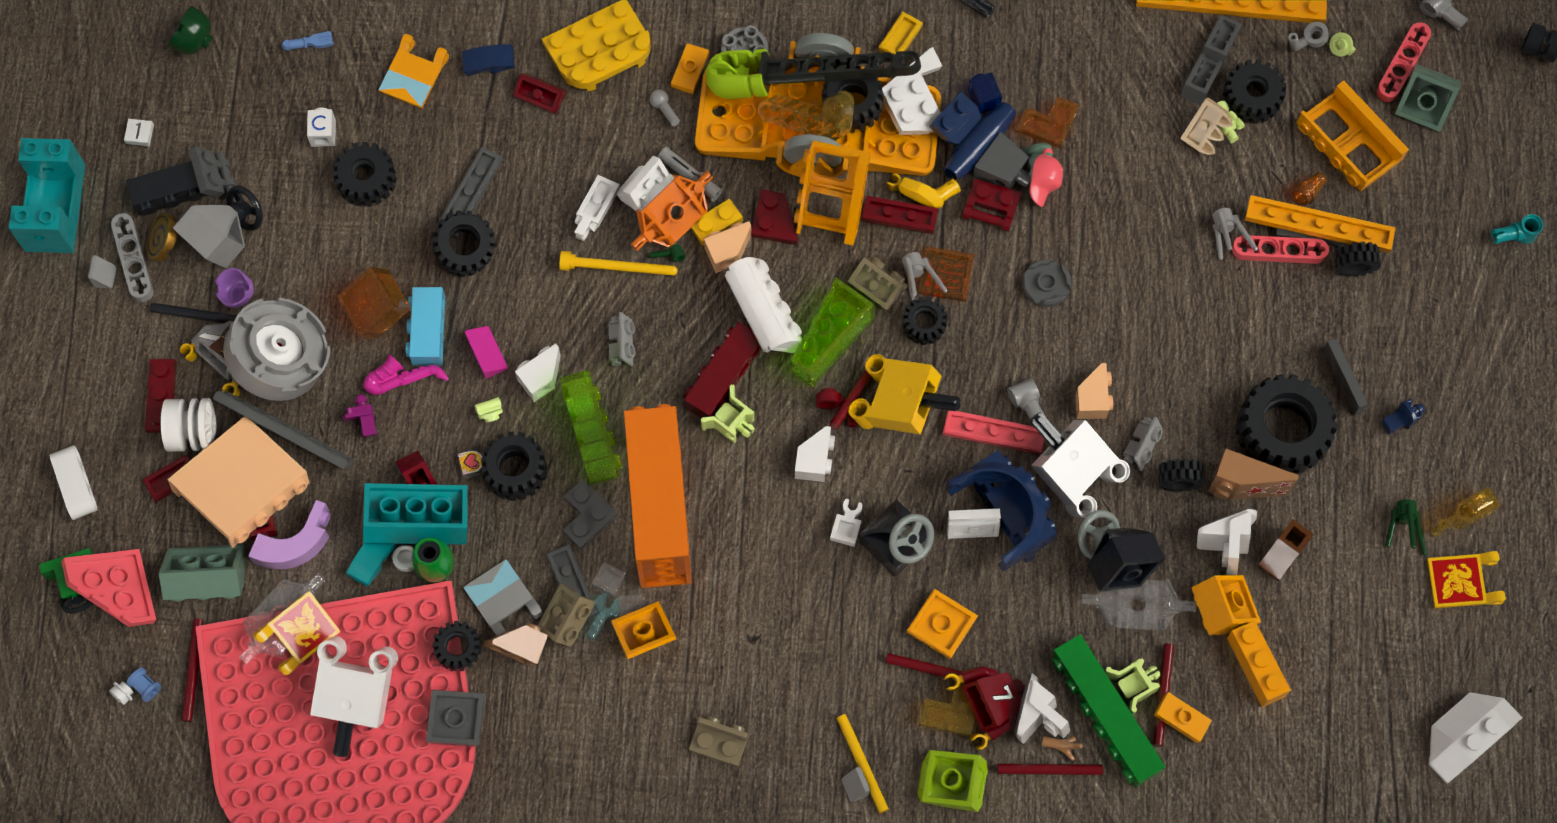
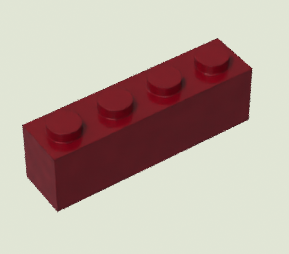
M738 321L735 327L731 326L728 329L722 346H717L714 349L709 365L707 367L704 365L697 375V382L694 386L690 385L683 395L685 409L700 418L715 416L729 396L730 385H737L761 350V346L752 329Z

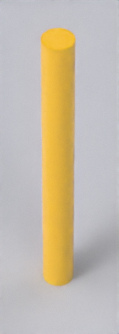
M843 714L836 719L858 767L862 769L879 814L889 810L851 724L846 714Z

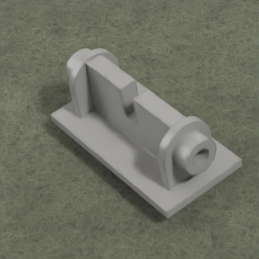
M619 312V317H611V321L608 323L609 340H617V343L609 344V361L612 362V366H620L621 362H625L632 367L633 357L635 356L633 345L635 327L632 319Z
M1144 417L1143 420L1139 421L1133 438L1140 441L1130 440L1123 454V461L1130 465L1136 462L1140 471L1151 460L1152 450L1156 442H1159L1162 437L1163 430L1157 417H1154L1153 420Z

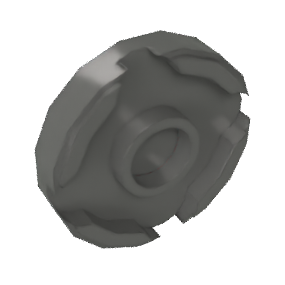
M1050 259L1038 260L1032 263L1027 268L1022 281L1023 292L1028 300L1037 306L1045 308L1055 307L1063 303L1069 296L1072 285L1071 275L1066 267Z

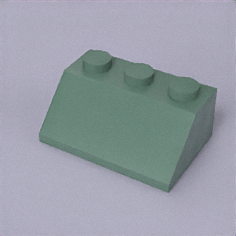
M244 544L236 545L233 548L230 545L168 548L159 571L163 600L178 602L185 599L207 600L216 597L231 599L241 596L245 579Z

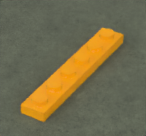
M1253 195L1249 197L1244 220L1352 245V242H1357V244H1360V242H1365V244L1371 242L1377 244L1379 251L1390 253L1392 250L1396 228Z

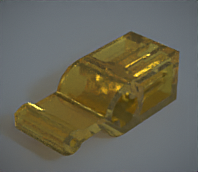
M1488 486L1458 503L1451 511L1450 518L1447 520L1441 519L1432 532L1435 536H1440L1451 526L1458 529H1466L1494 514L1501 504Z

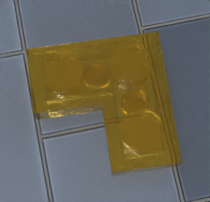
M960 683L954 689L951 704L925 699L920 726L971 737L975 715L961 687L965 683Z

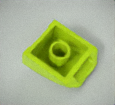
M929 750L922 762L917 790L920 802L978 812L983 805L982 801L988 774L987 761L980 755Z

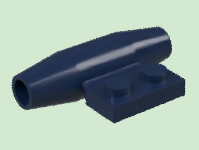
M960 91L929 125L946 143L957 145L943 168L944 174L949 179L953 178L957 182L973 170L1000 132L1002 134L1006 133L1016 116L1015 109L1010 104L1002 102L981 118L978 107Z

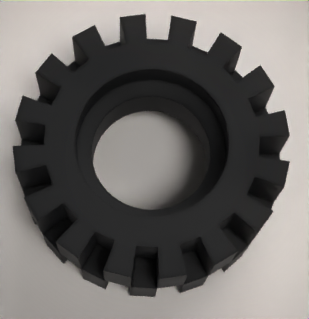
M1352 242V245L1344 244V247L1340 246L1334 250L1336 273L1341 276H1365L1366 273L1372 274L1381 268L1377 244L1371 242L1367 244L1360 242V244H1357V242Z
M919 297L917 302L913 299L911 305L908 304L906 306L902 320L903 331L905 334L908 333L907 337L910 340L914 338V343L918 344L919 341H923L922 345H927V341H930L933 344L936 339L940 340L942 334L945 333L948 315L947 311H944V305L939 306L937 299L932 302V297H927V300ZM921 313H928L934 318V324L927 329L921 328L915 322L916 317Z
M1175 459V461L1168 460L1167 462H1162L1158 465L1159 488L1165 491L1170 490V492L1176 490L1178 492H1183V490L1188 492L1191 489L1198 490L1205 485L1204 464L1194 459L1191 461L1189 459Z
M454 621V624L448 622L445 628L441 626L438 629V634L435 633V642L432 645L434 654L439 663L446 669L464 671L465 667L471 668L473 666L472 663L478 661V655H481L482 651L480 646L482 645L478 634L472 626H468L465 622L463 624H460L459 621ZM455 637H461L467 642V648L461 655H452L447 650L449 641Z

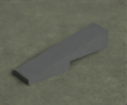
M1220 15L1183 87L1181 97L1202 105L1242 27L1241 23Z

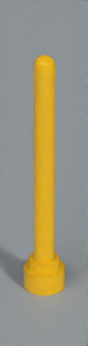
M561 251L559 269L563 271H570V269H575V267L672 276L678 272L677 267L670 265L576 257V254H571L570 251Z

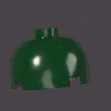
M190 6L181 19L180 25L175 30L168 46L186 55L195 54L202 47L207 49L213 39V36L209 35L212 27L207 15L201 10Z

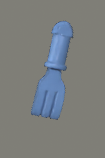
M331 31L313 34L307 38L304 36L299 39H287L281 43L282 49L287 51L303 47L308 48L307 46L326 48L333 45Z

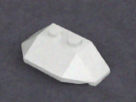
M1468 693L1431 726L1428 765L1448 784L1507 733L1522 717L1505 698Z

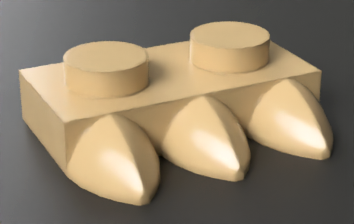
M1206 98L1180 139L1203 154H1215L1214 146L1209 140H1224L1223 133L1218 126H1233L1232 120L1227 114L1228 111L1210 98Z

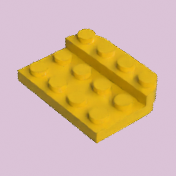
M620 0L542 38L543 45L567 85L587 89V91L595 90L596 84L632 66L637 65L640 68L646 63L645 60L651 50L648 30L645 31L627 0Z

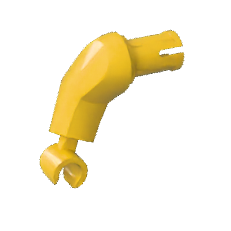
M897 173L891 175V179L897 183L887 182L888 190L892 192L899 190L900 193L923 206L938 209L943 207L944 201L961 191L958 183L953 178L937 189L906 177L901 181V177Z

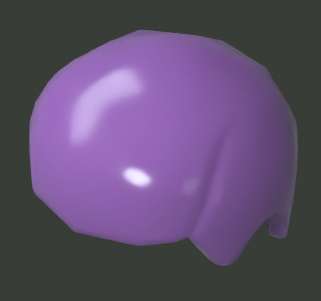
M226 269L215 280L218 287L216 296L226 307L236 309L244 306L253 295V282L240 269Z

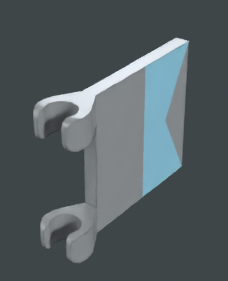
M506 559L463 587L496 636L506 632L500 622L524 606L527 607L535 620L543 616L540 606Z

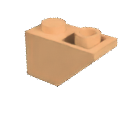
M749 221L746 223H736L730 229L723 232H713L704 239V248L715 273L728 269L730 264L741 259L751 237V224Z
M1101 363L1078 386L1075 394L1076 419H1106L1109 410H1113V396L1108 395V387H1111L1112 376L1111 372H1107L1106 363Z

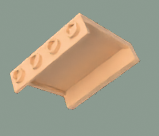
M245 416L168 479L172 491L178 497L182 495L228 539L229 545L232 548L238 543H243L253 530L263 526L272 514L277 510H282L290 499L296 494H301L310 483L307 471Z

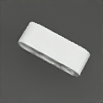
M75 445L50 454V460L66 508L72 520L98 511L81 457Z

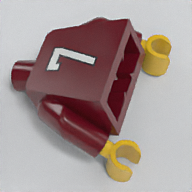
M979 666L961 672L962 675L959 676L949 674L943 680L948 678L955 680V686L946 688L949 691L956 689L960 683H965V685L961 686L982 732L987 731L983 735L975 733L970 737V741L981 737L982 743L975 747V749L982 750L987 746L988 740H995L1011 730L1017 717L1016 711L1020 709L1022 700L1019 694L1024 691V685L1019 679L1012 680L1007 672L999 674L995 669Z

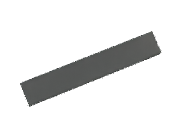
M227 390L216 391L213 397L217 402L342 469H350L355 461L346 454Z

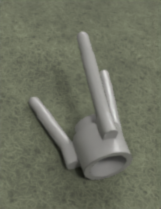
M1221 208L1213 213L1212 217L1215 222L1213 228L1219 260L1223 259L1221 233H1223L1227 249L1232 250L1229 232L1234 229V225L1237 226L1254 251L1258 250V247L1241 224L1238 215H1232L1230 208Z
M918 252L908 253L902 258L911 301L913 299L916 300L915 296L917 295L914 278L923 275L925 268L941 290L947 293V288L930 266L928 258L922 259Z

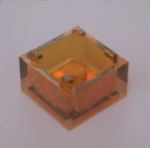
M370 267L337 296L361 337L378 338L411 310L389 270Z

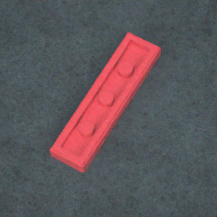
M947 410L943 435L1038 455L1042 453L1044 438L1034 426Z

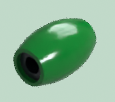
M427 537L420 540L414 546L411 562L416 574L420 578L430 583H438L447 579L452 573L454 556L450 547L444 541L435 537Z

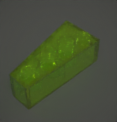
M589 370L559 378L590 486L618 478V469L622 468L619 454H613L611 446L615 445L612 431H607L604 424L608 422L605 408L600 409L598 400L602 399L598 385L593 386Z

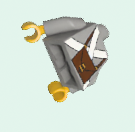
M228 321L224 324L205 325L192 338L191 344L186 343L180 347V352L185 355L191 350L185 357L190 362L194 361L199 354L227 381L232 379L233 381L225 384L222 390L228 391L230 388H234L233 394L239 397V384L229 372L223 352L224 340L233 321Z

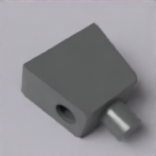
M1000 132L975 165L973 177L1009 189L1017 182L1028 189L1032 180L1029 172L1025 170L1029 157Z

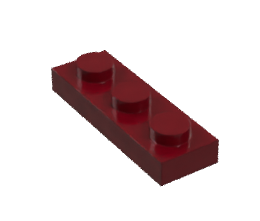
M866 195L862 221L934 234L938 208Z
M150 359L145 431L147 433H161L163 402L165 399L175 398L177 369L175 359Z

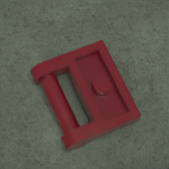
M974 179L962 218L979 220L1002 227V230L1009 232L1021 192ZM977 206L1006 215V217L1003 218L973 209V207Z

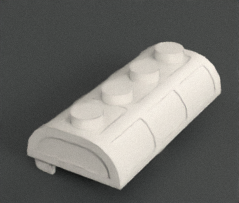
M746 257L728 266L730 270L726 271L724 276L763 352L771 350L795 354L799 352L804 346V341L801 337L802 331L798 324L793 322L789 306L786 302L782 301L779 295L780 288L769 276V267L762 259Z

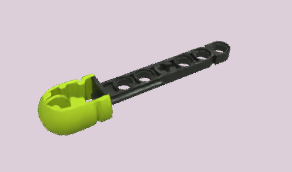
M756 49L753 53L750 50H733L715 55L710 60L705 73L706 83L715 95L725 99L751 98L753 94L756 97H767L771 84L890 77L895 74L896 76H910L920 71L921 62L919 55L914 51H899L896 54L884 52L770 60L766 49ZM907 61H916L911 66H904V63ZM884 62H891V65L888 67H880ZM859 64H868L863 69H856ZM812 67H820L816 72H808ZM790 68L796 69V71L791 74L785 73Z

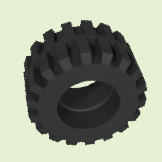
M878 78L825 81L822 90L825 117L828 121L831 120L832 126L836 127L839 125V129L844 132L846 129H849L850 133H855V129H859L862 132L865 131V126L871 128L874 125V120L878 121L880 113L883 112L881 81H878ZM852 92L860 93L866 97L862 103L854 106L846 105L840 101L841 97Z
M462 210L456 211L454 215L449 213L446 215V219H441L438 227L435 228L432 241V251L435 254V260L437 263L440 262L443 270H450L452 275H455V273H459L460 277H465L468 273L471 276L475 275L476 271H482L491 260L495 246L494 232L492 228H489V222L487 220L483 221L481 219L482 216L478 213L476 216L472 215V211L468 210L466 213H462ZM458 232L470 233L476 238L478 248L470 255H459L450 248V237Z
M513 431L508 432L506 437H503V434L498 435L496 442L493 439L489 442L490 448L485 447L483 451L485 457L481 458L482 471L488 487L490 486L494 494L499 493L500 498L505 499L506 496H509L510 501H516V497L519 496L521 500L526 499L525 495L528 493L533 496L536 494L535 488L541 489L543 486L542 480H546L547 464L540 444L534 442V438L530 435L526 438L522 432H518L517 436L514 435ZM520 456L529 461L527 469L520 475L507 476L500 472L501 465L510 457Z

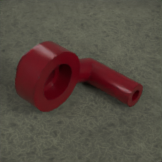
M824 388L815 396L816 407L826 410L841 407L846 397H840V393L836 392L833 388ZM848 413L847 427L855 428L857 427V422Z

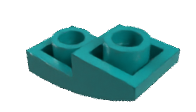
M364 543L349 566L346 575L368 587L382 570V563L395 549L396 544Z

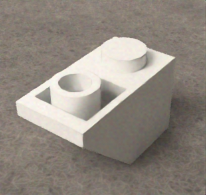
M557 344L543 348L537 357L531 361L526 360L522 362L515 371L518 382L533 402L555 389L561 357Z
M824 427L798 447L795 479L825 482V475L831 474L832 459H828V451L834 450L835 436L830 435L831 427Z

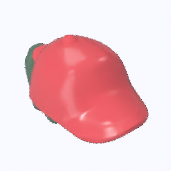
M1038 143L1027 148H1021L1030 157L1031 171L1029 174L1032 178L1030 195L1032 200L1040 207L1044 206L1048 194L1061 186L1063 178V168L1060 162L1053 157L1052 147L1048 143Z

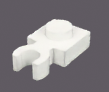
M845 499L843 503L845 515L837 514L830 540L855 547L861 526V520L855 519V517L861 514L862 503H858L856 510H850L848 508L849 499Z

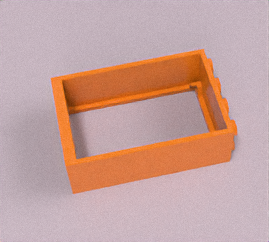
M660 404L650 409H645L641 406L632 407L630 410L624 411L635 557L641 588L692 584L676 406L671 407L668 404Z

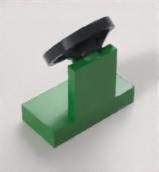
M89 548L39 564L41 574L47 580L57 579L61 594L60 606L65 613H79L93 604L67 586L61 563L63 558L94 554ZM83 601H87L85 604L79 607L69 608L72 605H77L82 603Z

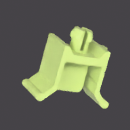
M730 385L729 402H731V405L724 403L715 416L701 418V427L703 431L715 428L735 443L738 431L747 438L750 437V433L754 432L755 428L751 424L754 421V411L735 398V386Z
M1143 658L1137 659L1121 671L1113 670L1111 667H1107L1105 670L1110 680L1117 681L1121 679L1118 682V687L1127 699L1140 693L1130 701L1129 711L1133 716L1137 711L1136 704L1156 693L1160 687L1159 683L1151 682L1160 677V672H1155L1156 666H1149L1144 671L1142 668Z

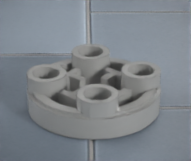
M750 25L734 29L724 35L722 39L721 52L750 50L753 53L756 49H766L769 53L766 38L755 26Z

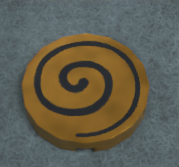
M161 213L154 220L147 238L146 248L149 259L162 262L168 257L165 254L167 250H172L177 238V232L173 229L177 222H173L176 219L175 216Z

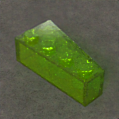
M835 277L832 288L823 299L818 314L814 316L811 327L807 334L804 335L791 359L793 374L810 387H813L874 320V304Z

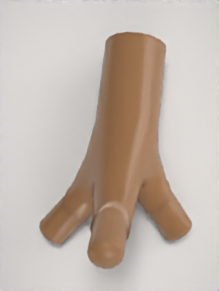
M1044 736L1042 742L1044 747L1063 752L1070 761L1075 759L1070 749H1081L1083 747L1081 743H1072L1076 741L1074 736L1069 739Z

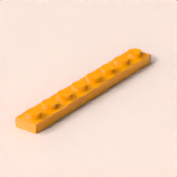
M1136 0V7L1305 23L1321 22L1325 24L1327 0Z

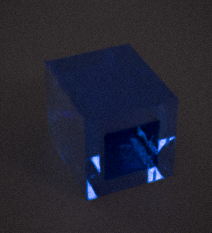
M992 72L977 74L969 80L968 92L973 103L978 107L980 114L991 111L1001 104L1002 94Z

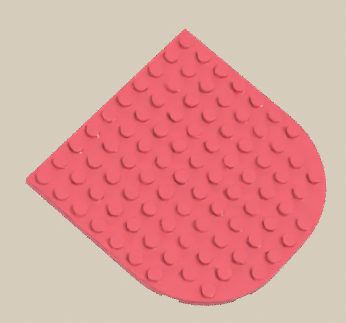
M452 581L320 604L340 630L335 636L342 638L347 645L346 654L338 662L370 668V656L384 646L393 648L398 655L397 664L392 669L383 724L378 728L354 724L349 755L347 757H338L333 754L338 720L310 715L320 660L317 651L300 663L290 674L285 675L280 672L278 665L292 655L276 634L273 633L262 643L256 641L253 637V633L267 624L282 611L196 626L214 786L219 803L231 823H444L457 808L471 780L475 764L476 747L427 744L426 742L432 690L469 692L466 669L464 671L459 669L451 671L450 668L446 669L437 660L432 646L433 642H435L434 635L439 633L438 629L441 626L445 628L446 623L454 624V621H458ZM455 637L449 641L447 650L450 654L461 655L463 653L461 637ZM328 644V653L330 655L336 656V647L332 644ZM379 654V663L383 666H388V658L383 654Z

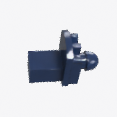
M1411 399L1403 401L1395 413L1383 418L1381 424L1388 435L1404 427L1410 429L1422 418L1421 415L1425 412V406L1423 404H1415L1412 407Z

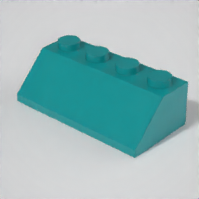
M365 483L363 543L417 544L424 538L435 537L441 539L446 544L466 545L468 485Z

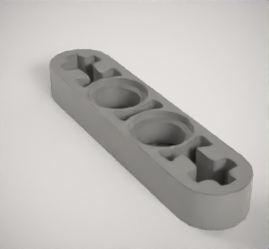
M121 213L112 219L111 227L127 286L133 299L138 302H146L153 296L154 291L139 235L131 216ZM122 222H126V230L129 235H124L120 228ZM127 242L136 243L135 249L131 252L123 251L124 245ZM132 264H141L142 268L138 273L132 274L129 272ZM138 280L141 281L143 287L145 288L143 289V294L138 293L139 287L138 283L136 282Z

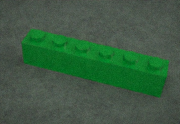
M1081 634L1054 649L1052 653L1053 659H1051L1054 668L1058 673L1062 672L1067 679L1065 684L1072 695L1076 693L1081 701L1079 706L1086 717H1091L1095 723L1093 728L1100 739L1104 738L1109 745L1107 750L1114 761L1118 760L1123 767L1121 771L1129 784L1133 783L1135 788L1162 773L1166 768Z

